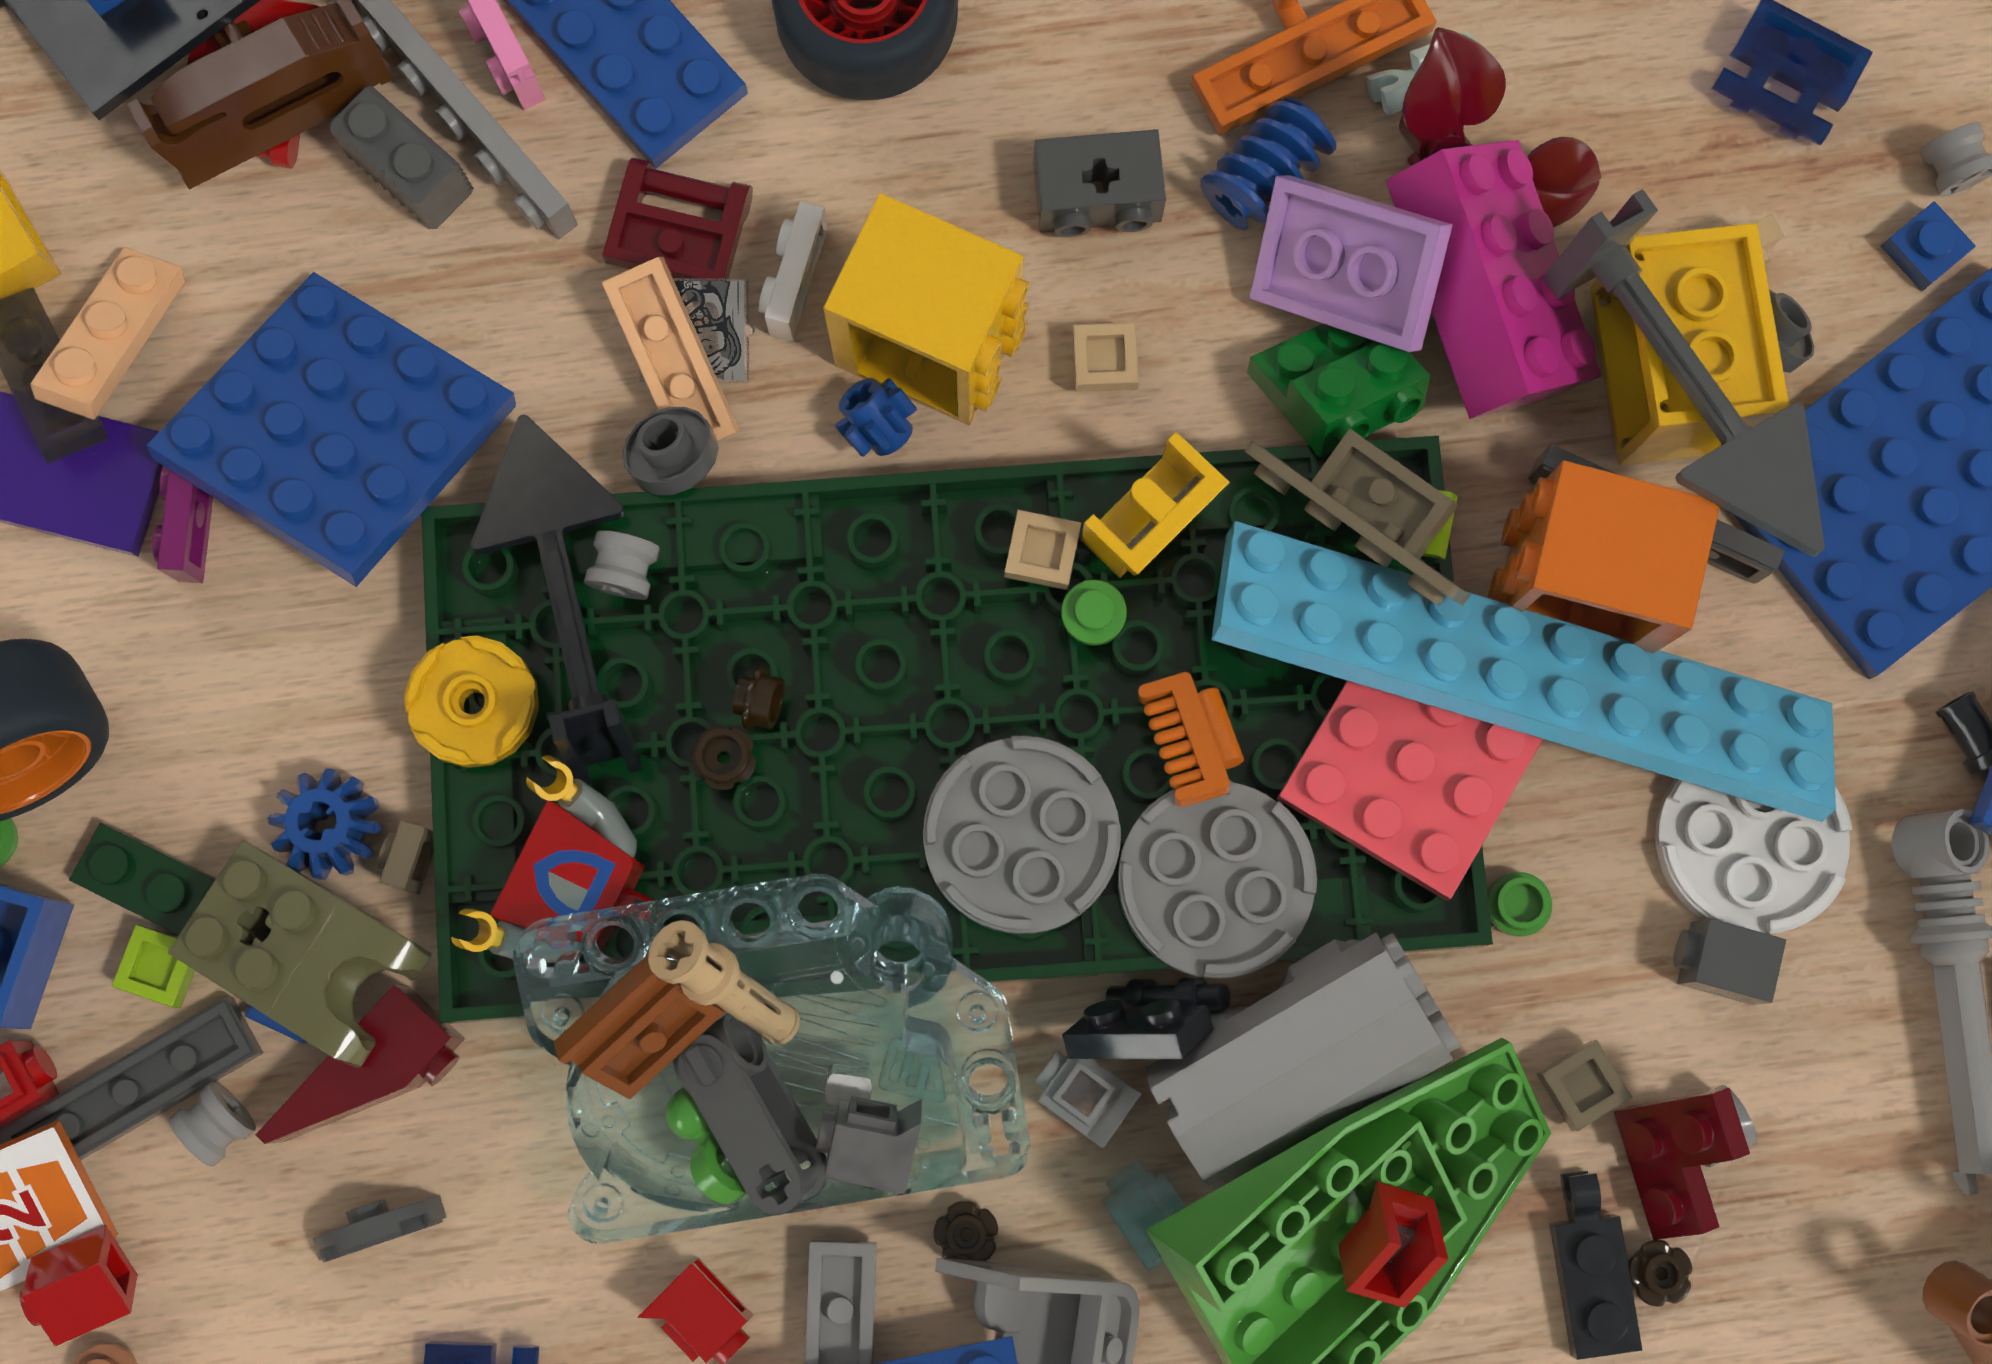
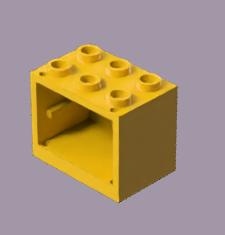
M879 193L823 307L835 366L863 379H875L880 386L887 378H891L895 385L901 388L910 400L970 426L977 409L988 412L1002 380L1001 377L997 376L1002 364V357L1004 354L1012 358L1014 357L1027 329L1028 323L1023 320L1029 303L1024 302L1028 293L1030 282L1023 280L1024 256Z
M1751 223L1636 236L1627 246V249L1642 269L1639 276L1745 424L1749 427H1754L1788 407L1789 400L1758 224ZM1596 279L1590 287V294L1618 465L1624 466L1703 457L1719 448L1721 442L1618 297L1615 293L1608 294L1600 281ZM1598 299H1605L1608 306H1601Z

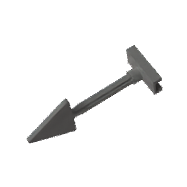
M1643 189L1634 193L1610 222L1602 211L1592 216L1542 279L1556 299L1597 277L1608 294L1615 293L1721 442L1719 448L1677 473L1675 477L1677 483L1811 557L1817 556L1825 549L1803 404L1795 402L1754 427H1749L1745 424L1639 276L1642 269L1627 249V246L1658 211Z

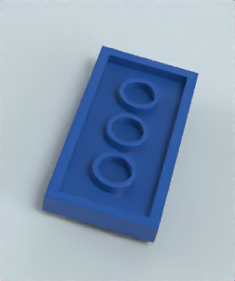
M504 0L646 160L652 163L655 169L748 94L746 83L670 0Z

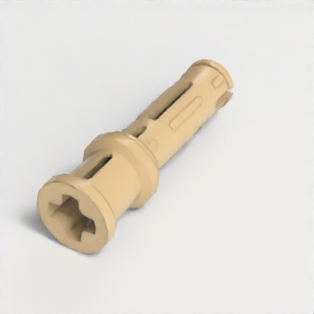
M684 920L672 922L662 928L653 939L648 955L651 971L664 982L671 984L679 983L683 993L690 1000L704 1006L718 1005L736 1020L750 1027L768 1043L773 1045L775 1040L779 1045L785 1044L796 1035L800 1026L798 1010L743 973L739 968L736 955L724 945L717 943L709 944L705 932L693 922ZM668 955L678 961L677 966L667 959Z

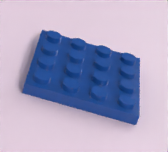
M313 272L146 446L152 459L357 587L516 407L514 392Z

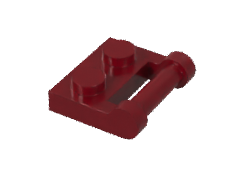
M631 158L625 172L602 254L605 263L632 269L654 258L664 257L673 280L728 281L743 224L750 211L753 187L738 182H732L731 186L728 187L652 169V163L649 161ZM647 193L722 210L723 213L719 222L643 204L642 201Z

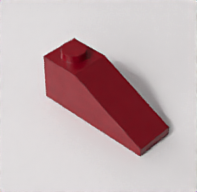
M394 984L358 1023L369 1035L375 1038V1046L361 1068L353 1067L328 1055L255 1136L264 1144L286 1142L418 1089L425 1082L434 1086L458 1062L460 1057L454 1050L465 1038L449 1023H440V1014L409 986Z

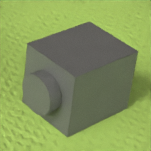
M1711 918L1691 922L1689 930L1684 929L1681 932L1674 951V966L1680 968L1677 984L1750 1005L1773 1003L1787 939Z

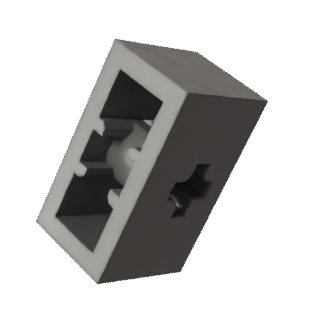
M1158 129L1037 139L1034 141L1033 165L1040 232L1054 231L1055 235L1059 237H1078L1089 233L1091 228L1116 226V229L1122 232H1137L1150 228L1155 222H1162L1166 195ZM1102 181L1104 190L1108 192L1103 194L1096 193V187L1091 182Z

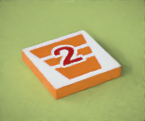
M60 1120L0 1145V1291L25 1281L30 1259L33 1256L104 1225L108 1227L113 1237L116 1238L118 1232Z

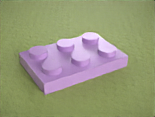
M1276 176L1249 299L1407 352L1422 350L1453 224L1294 176Z

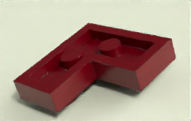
M1730 1088L1636 1104L1613 1111L1653 1240L1700 1235L1719 1228L1720 1226L1701 1165L1733 1161L1750 1154Z

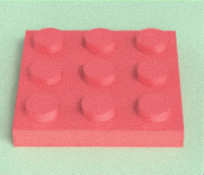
M1346 681L1276 799L1447 901L1454 895L1543 739Z

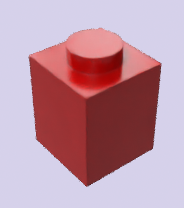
M104 1225L31 1257L24 1287L20 1291L21 1307L27 1320L33 1326L41 1325L53 1345L57 1346L130 1314L138 1274L108 1227Z

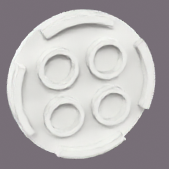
M1675 778L1662 799L1656 820L1655 842L1658 861L1673 893L1686 908L1701 920L1711 918L1766 934L1781 933L1795 929L1816 918L1834 901L1846 881L1844 876L1850 854L1849 831L1852 830L1850 816L1836 787V810L1823 822Z

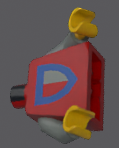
M550 755L543 756V760L556 768L557 777L554 783L548 787H540L528 777L526 783L535 794L547 800L490 915L483 911L467 908L459 912L461 915L476 918L479 923L477 937L469 942L451 937L453 944L471 952H481L489 948L493 954L532 965L578 960L588 951L590 946L604 949L616 926L644 940H649L661 920L665 904L634 890L644 869V865L634 858L637 851V839L612 801L582 780L573 779L571 770L557 758ZM557 800H558V804H559V805H557V804H555V803H553V802H551V801H557ZM493 917L496 918V919H498V920H501V921H499L498 923H496V921L493 919Z

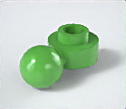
M684 1087L677 1090L667 1103L665 1116L667 1124L674 1134L683 1139L693 1140L697 1145L690 1159V1170L694 1182L713 1201L722 1204L737 1202L747 1194L692 1096Z

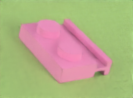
M466 0L468 5L458 11L475 44L485 39L488 41L495 56L486 60L485 63L502 95L513 90L524 110L546 100L530 63L497 1Z

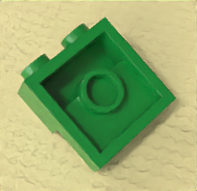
M1321 324L1251 356L1247 372L1319 457L1333 452L1349 429L1365 439L1370 433L1391 423H1403L1410 420L1422 409L1425 403V396L1431 377L1410 352L1326 324Z

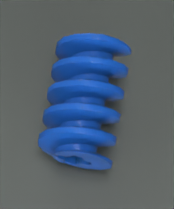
M1284 97L1282 101H1275L1266 110L1265 118H1259L1251 125L1249 136H1242L1234 143L1233 153H1226L1217 161V171L1210 170L1201 178L1200 188L1211 206L1235 228L1241 230L1248 229L1246 219L1249 216L1255 221L1265 224L1269 209L1263 201L1266 199L1271 202L1276 176L1290 175L1304 180L1296 166L1299 165L1310 172L1316 171L1320 167V159L1313 148L1321 153L1330 155L1337 149L1336 141L1321 118L1300 100L1293 97Z

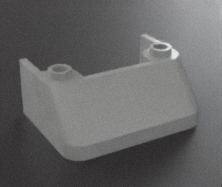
M937 1258L935 1272L977 1281L973 1292V1303L977 1319L983 1327L1003 1332L1002 1338L1013 1336L1018 1364L1133 1363L1140 1308L1137 1293L1131 1285L1103 1278L1003 1262Z

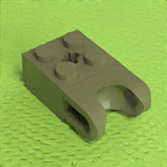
M243 839L167 952L334 1059L356 1068H361L375 1046V1038L369 1035L354 1018L352 1003L358 987L370 975L386 970L403 975L410 980H415L419 977L432 956L428 950Z

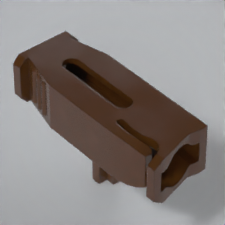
M335 0L336 3L283 17L255 32L246 20L237 24L232 21L223 28V31L214 35L220 49L179 69L168 77L154 92L151 98L154 105H145L139 102L138 99L126 104L149 146L177 168L189 190L338 115L365 87H374L378 83L383 85L393 80L367 26L351 0Z

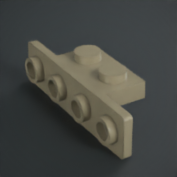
M1349 429L1312 482L1253 441L1245 449L1247 454L1260 462V465L1254 472L1257 477L1283 495H1286L1292 486L1310 498L1304 510L1336 532L1341 523L1344 522L1362 536L1354 545L1356 548L1385 568L1390 565L1393 559L1400 562L1414 572L1407 581V584L1436 605L1440 606L1447 596L1463 606L1471 596L1420 559L1459 504L1353 430Z

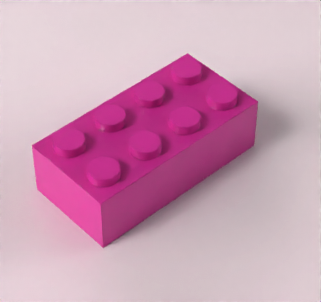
M1519 140L1442 149L1386 179L1396 208L1453 224L1431 311L1469 419L1541 402L1602 376L1596 361L1594 341L1585 330L1575 301V289L1556 299L1542 279L1559 258V253L1553 239L1554 229L1552 222L1543 211L1532 179L1533 169L1531 163L1523 153Z

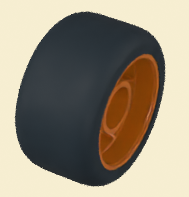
M37 639L0 641V821H4L49 802L75 785L95 766L108 742L109 722L101 702L74 658L67 651L51 642Z

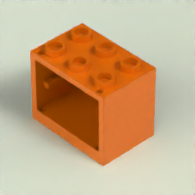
M1563 460L1547 478L1540 477L1532 494H1524L1519 509H1510L1501 537V544L1510 547L1504 569L1497 568L1495 570L1487 598L1509 604V607L1516 608L1521 612L1526 609L1630 641V644L1637 645L1644 651L1654 654L1693 628L1720 506L1700 495Z

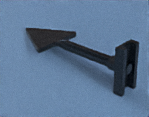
M520 415L517 418L471 541V546L476 554L481 555L532 541L538 543L572 700L568 703L569 711L548 716L553 741L574 778L580 779L586 784H591L592 779L588 765L623 757L630 773L643 770L638 745L616 700L608 701L607 696L599 691L566 547L565 535L571 531L621 519L624 517L625 511L622 504L530 417Z

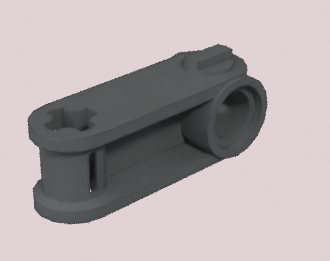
M729 1013L725 1014L673 1060L674 1070L680 1083L695 1101L750 1200L758 1209L765 1213L780 1215L794 1209L801 1200L816 1196L826 1186L828 1179H825L824 1176L827 1158L825 1153L815 1151L817 1139L767 1054L761 1035L736 1020ZM809 1161L811 1166L802 1171L800 1164ZM785 1171L789 1174L791 1182L786 1177ZM774 1182L777 1187L769 1192L766 1191L765 1186Z

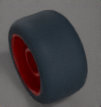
M772 0L778 35L793 65L805 78L819 88L831 94L854 100L890 98L922 83L939 67L947 55L955 35L958 19V0ZM862 5L876 6L871 9H857Z

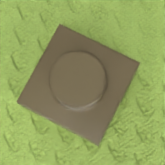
M401 820L397 832H390L380 849L378 869L383 870L379 883L419 895L434 853L433 831Z
M1597 1040L1589 1041L1537 1073L1538 1078L1571 1131L1581 1130L1633 1098Z

